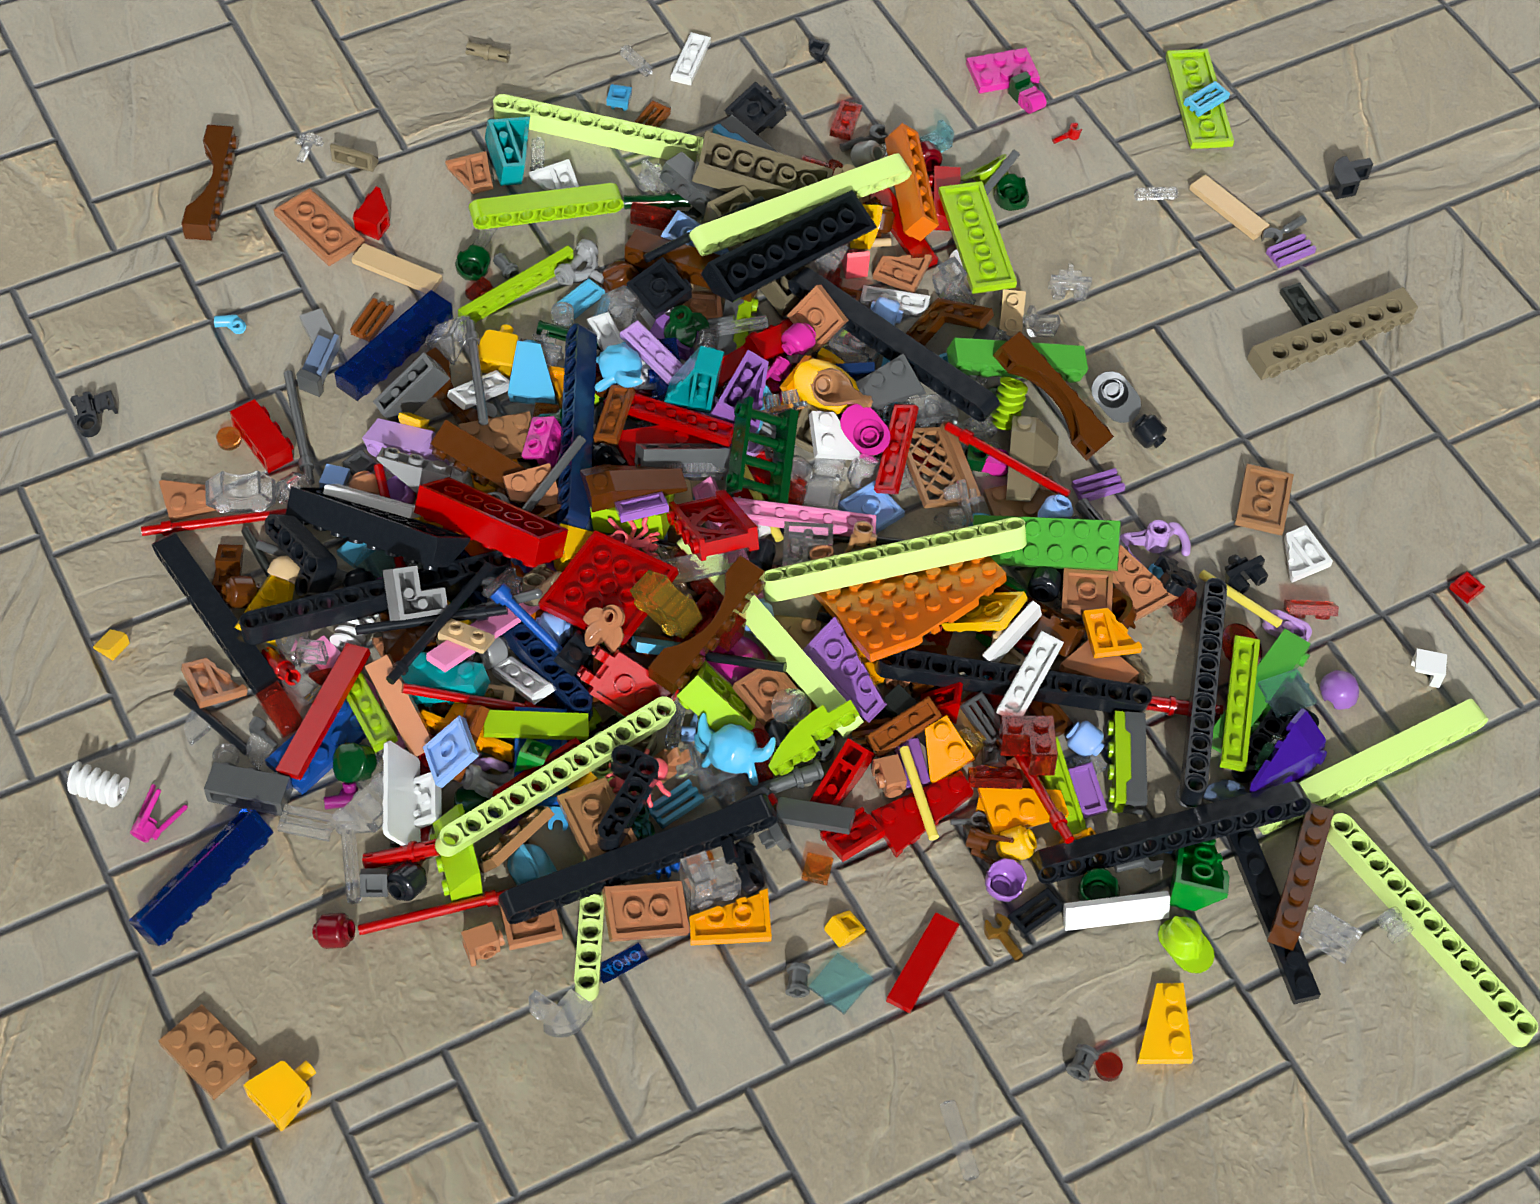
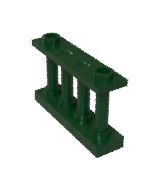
M749 396L737 401L734 409L735 423L729 471L725 479L726 491L731 495L742 491V488L767 494L769 502L788 504L799 411L789 409L776 416L753 409L754 397ZM751 418L775 425V439L750 432ZM748 441L772 448L774 451L773 461L747 455ZM745 464L770 471V485L744 478Z

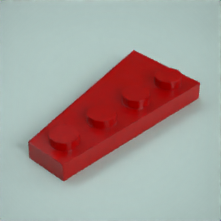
M961 771L923 788L935 826L944 816L950 815L973 796L974 790ZM910 793L871 811V816L885 829V837L883 838L895 857L903 853L907 846L914 844L926 832L914 793Z

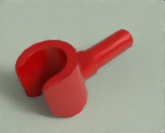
M1071 123L1068 132L1052 139V141L1056 144L1068 138L1077 140L1081 135L1082 129L1076 130L1078 123Z

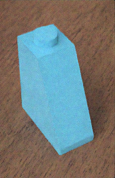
M534 340L517 341L508 388L510 402L556 408L557 401L541 344Z

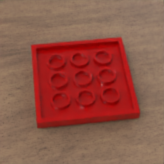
M595 530L538 604L541 610L585 631L589 625L584 622L583 617L590 609L595 607L603 609L608 605L619 606L625 614V622L621 626L624 638L620 647L623 648L679 572L677 567ZM612 613L610 614V617H609V621H610V622L613 620V614H612Z

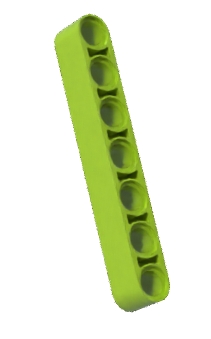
M614 183L477 199L472 201L468 208L475 228L490 229L615 213L623 208L624 202L618 186Z

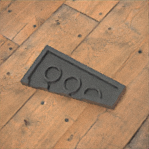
M904 353L855 382L863 395L872 396L873 403L870 408L875 410L885 408V405L894 402L908 400L907 398L915 395L927 394ZM843 413L836 415L839 420H841Z

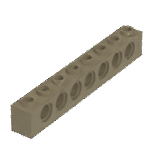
M1401 287L1252 346L1247 361L1261 380L1268 377L1274 378L1288 369L1294 370L1306 362L1312 363L1323 355H1332L1338 349L1352 347L1358 341L1363 339L1369 340L1378 333H1387L1398 325H1407L1414 319L1418 306L1405 288Z

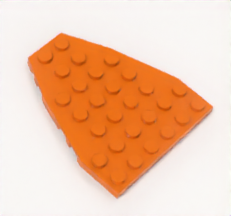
M990 556L815 593L813 595L832 618H838L846 634L870 662H874L918 646L923 642L922 636L930 631L932 634H936L940 631L939 625L942 623H953L979 605L980 597L983 595L990 596L997 587H1000L1007 581L1006 572Z

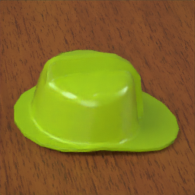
M1002 154L988 164L964 174L961 177V181L973 178L976 182L982 181L983 185H985L1004 162L1007 154Z
M1175 916L1160 926L1158 937L1161 945L1183 970L1190 973H1202L1212 966L1215 958L1214 949L1202 933L1198 922L1189 917Z

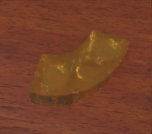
M648 570L630 589L635 599V606L639 610L646 612L669 636L676 635L684 639L702 620L695 601L678 591L666 575Z

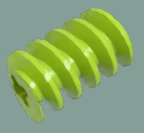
M1001 377L1000 383L1002 385L997 388L1001 394L996 395L1000 405L991 414L995 419L991 420L990 423L1002 430H1012L1013 416H1021L1028 387L1018 379Z

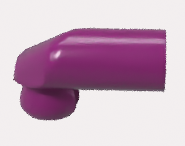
M343 782V788L338 795L323 797L325 810L349 806L358 794L357 783Z

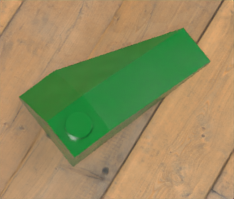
M1215 839L1176 849L1169 894L1170 906L1197 911L1228 897L1230 876L1228 871L1223 868V858L1221 853L1217 852Z

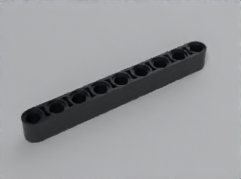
M173 532L152 543V548L162 565L258 701L262 703L284 691L280 679L276 676L274 670L257 646L247 644L243 640L241 630L234 628L238 623L237 618L177 534Z

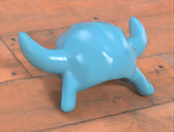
M625 342L607 346L596 357V363L599 364L603 380L595 385L597 392H602L611 385L633 388L643 382L640 378L643 367L642 359L638 352L634 351Z
M702 713L698 720V735L702 742L709 747V752L702 761L701 766L707 768L712 763L715 768L734 774L747 773L750 783L753 786L758 785L755 762H764L771 757L775 750V737L770 738L765 747L757 748V742L752 731L745 729L741 725L727 724L715 733L709 728L707 715Z

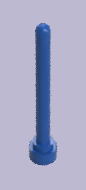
M505 583L501 584L491 594L490 598L496 604L500 603L502 606L505 605L552 652L558 655L563 647L512 598L511 589Z

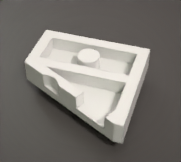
M811 411L809 422L814 458L857 460L860 457V452L844 435L834 412Z
M1307 525L1286 533L1284 541L1289 577L1292 583L1331 567L1333 560Z

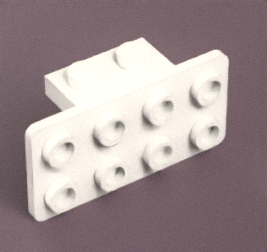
M392 741L384 743L383 833L387 838L401 846L408 845L411 841H417L418 843L420 842V829L432 825L442 817L441 788L435 785L431 772L420 776V761L416 756Z

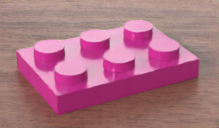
M1027 48L966 59V66L979 94L1008 89L1010 79L1025 71L1031 76L1030 81L1033 84L1039 83L1040 80L1039 73Z

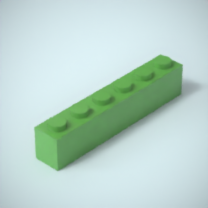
M954 337L946 349L948 363L967 376L1022 378L1009 374L993 357L995 352L1007 341ZM1031 342L1037 351L1045 356L1053 369L1061 374L1064 381L1070 383L1080 382L1088 371L1084 346Z
M1287 629L1283 630L1257 666L1250 735L1259 726L1261 718L1265 717L1273 705L1271 704L1274 700L1277 701L1282 698L1286 691V688H1284L1286 683H1293L1298 674L1296 669L1299 666L1304 667L1310 657V654L1307 652L1311 643ZM1225 712L1213 729L1212 748L1221 753Z

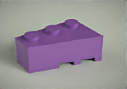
M747 350L710 416L734 424V409L737 401L749 396L754 397L753 409L761 411L769 362ZM751 418L750 432H757L760 424L759 420Z

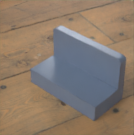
M334 334L332 340L318 335L302 368L321 376L322 384L340 348V336Z

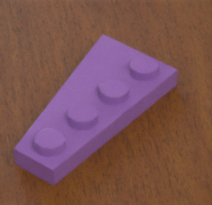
M834 617L803 651L846 701L851 700L858 713L870 723L887 703L838 618Z

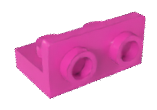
M554 416L532 418L522 452L523 459H536L540 466L550 463L552 469L557 463L561 442V426Z

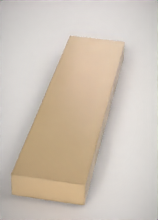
M1206 174L1190 185L1189 190L1253 241L1261 236L1265 229L1269 228L1270 225Z
M365 243L361 245L352 257V264L431 296L443 281L441 274Z

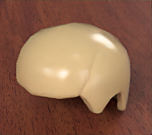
M279 556L272 560L267 572L270 575L295 584L300 567L289 556Z

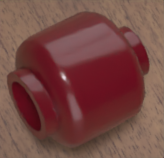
M922 141L920 143L927 173L934 172V166H941L943 160L942 153L933 142Z
M345 913L323 914L318 918L317 924L313 925V938L324 949L347 947L355 937L354 921Z

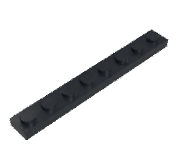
M1254 829L1228 835L1226 838L1268 939L1281 895ZM1297 940L1293 951L1269 943L1293 1005L1319 999L1320 991L1299 940Z

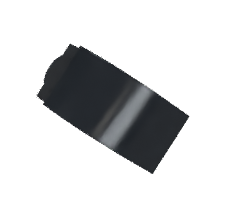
M1344 156L1336 161L1329 180V188L1336 200L1356 196L1361 180L1368 179L1371 173L1373 162L1370 158L1350 162L1348 157Z
M578 629L565 643L553 661L573 677L592 654L591 651L595 646H586L585 634Z

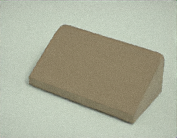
M330 144L333 162L373 172L378 164V159L372 154Z

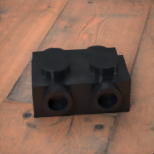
M756 81L724 110L728 117L733 115L756 135H759L767 127L770 129L774 128L787 116L785 111L786 105L779 98L774 99L771 91L765 85L761 87Z
M663 257L626 283L629 291L655 320L671 308L674 309L679 305H683L692 298V286L686 278L682 279L678 275L676 267L671 262L668 263Z

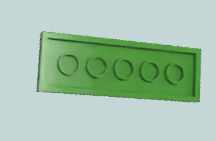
M974 515L973 526L1017 516ZM1018 517L1025 521L1027 545L1019 550L990 556L999 566H1045L1061 569L1118 571L1121 521Z

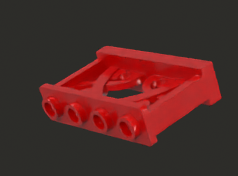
M725 489L715 491L716 496L680 504H676L674 501L669 502L670 511L667 512L669 525L675 528L677 535L683 538L684 544H688L692 554H696L700 561H706L707 556L747 548L749 551L759 549L757 526ZM708 520L715 523H724L720 526L719 530L700 527Z

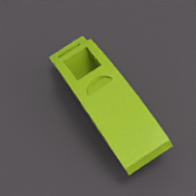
M847 701L829 713L825 706L821 705L802 719L788 733L774 753L768 765L775 776L786 775L794 769L793 766L801 761L807 762L816 756V752L820 751L816 743L817 740H825L834 733V730L841 726H849L855 722L856 717L860 714L852 701Z

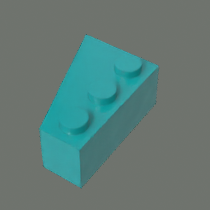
M530 117L487 120L485 141L500 186L522 184Z
M700 346L670 379L664 402L710 414L718 387L724 352L713 347Z
M426 652L419 654L408 667L409 671L405 676L401 675L404 683L484 696L490 684L483 664L463 660L447 672H444L427 661ZM411 695L415 704H424L425 707L433 706V703L448 702L449 705L454 704L451 701Z

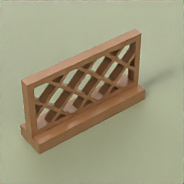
M951 421L942 422L940 427L914 428L912 438L918 442L915 445L910 444L906 463L923 507L963 506L965 511L974 510L981 494L958 437L944 430L947 422ZM935 435L938 443H933L925 438V436ZM920 443L932 449L930 454L918 448ZM934 452L943 456L945 462L943 463L933 457ZM912 454H917L925 459V461L921 464L913 459ZM930 462L940 469L936 473L926 467V463ZM943 470L951 475L952 481L939 475ZM923 472L931 477L930 483L922 479L919 473ZM936 480L946 486L945 491L932 485ZM949 489L956 492L959 498H954L947 494ZM929 490L940 498L929 500L927 491Z

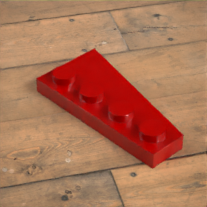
M657 425L623 430L616 447L628 466H641V464L635 463L636 444L715 442Z

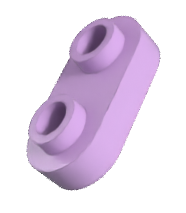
M1270 610L1271 613L1282 619V624L1278 628L1263 619L1262 626L1264 630L1277 638L1284 629L1300 635L1299 637L1307 642L1311 637L1312 629L1308 623L1283 611Z

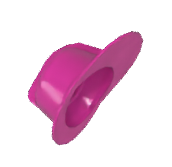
M854 404L843 412L840 420L841 429L860 453L868 456L878 455L888 447L891 439L890 431L870 407L863 408L861 405Z

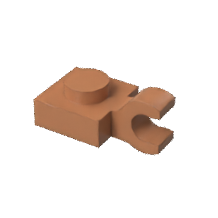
M675 747L672 750L663 749L653 757L661 758L668 764V774L662 780V783L664 784L677 774V765L691 760L689 749H685L681 753L679 747Z

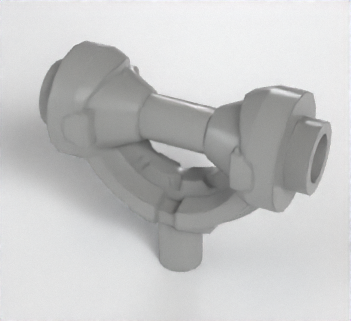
M582 239L576 246L577 254L570 263L559 264L554 270L556 280L563 285H572L574 282H582L588 278H593L600 284L604 282L603 274L597 271L598 249L592 240ZM587 261V266L584 269L577 270L582 262Z
M469 764L461 784H463L464 789L474 790L479 795L491 799L494 790L514 778V769L494 775L482 771L480 765Z

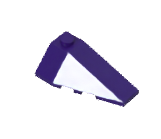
M1301 708L1286 727V731L1289 733L1283 742L1277 741L1271 759L1265 760L1251 782L1249 793L1288 782H1295L1311 773L1318 764L1322 765L1327 755V751L1324 750L1326 738L1307 710Z

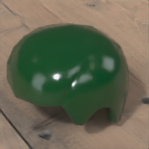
M474 244L470 245L465 251H460L455 261L457 274L467 281H478L484 278L491 264L489 252L484 247Z

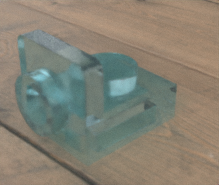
M941 119L937 123V130L919 139L920 142H933L939 151L943 152L952 148L954 131L951 126Z

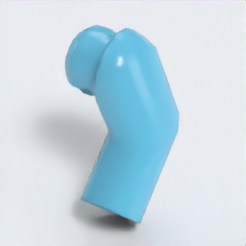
M237 315L214 316L215 328L228 327L236 334H241L246 329L245 322Z

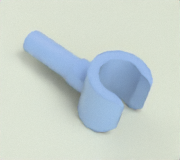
M695 713L690 726H682L681 741H694L698 722V715Z

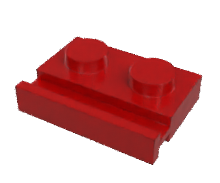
M863 807L855 810L856 815L849 835L824 830L820 832L822 841L827 843V846L842 862L885 837V829L870 814H867Z

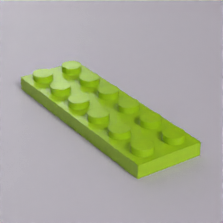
M1208 49L1167 51L1165 58L1190 149L1233 147L1234 138L1223 102L1199 117L1195 115L1196 111L1192 112L1189 110L1190 106L1186 107L1183 105L1187 97L1214 81L1217 82Z
M983 182L939 187L938 194L972 294L1016 288L1017 280Z

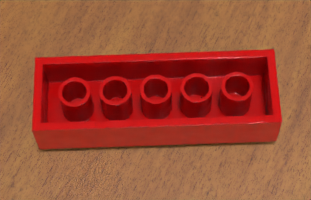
M450 477L419 485L414 513L422 516L425 521L436 522L442 525L444 529L456 531L470 537V540L482 543V546L485 548L496 549L502 552V555L505 557L516 558L522 561L523 565L527 567H537L563 556L568 529Z

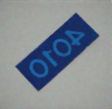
M637 943L601 962L600 978L605 984L647 961L649 958L641 945Z

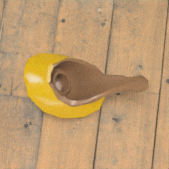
M812 358L800 363L795 371V391L804 403L806 402L821 411L834 412L837 415L843 413L854 404L861 405L863 408L872 406V396L863 395L859 391L855 380L842 368L829 361Z

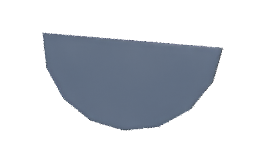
M1222 779L1220 782L1207 786L1203 799L1218 802L1247 794V792L1240 783Z

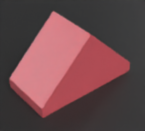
M865 249L839 251L845 279L868 277L870 251Z

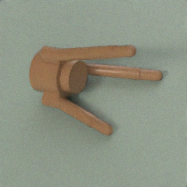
M858 521L855 523L845 553L851 552L855 546L865 547L868 543H870L871 548L876 547L877 535L873 534V526L869 522Z

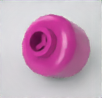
M800 322L790 326L781 336L784 352L790 356L794 354L805 355L815 346L816 333L809 324Z

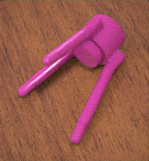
M777 356L767 371L766 380L771 377L776 381H781V379L785 381L791 373L789 371L792 367L791 363L785 358ZM782 390L780 393L778 405L785 398V395L783 394Z
M155 784L151 785L139 815L130 830L132 836L145 843H148L151 838L157 840L160 834L188 808L187 805H183L157 828V821L150 817L161 793V789L155 791Z

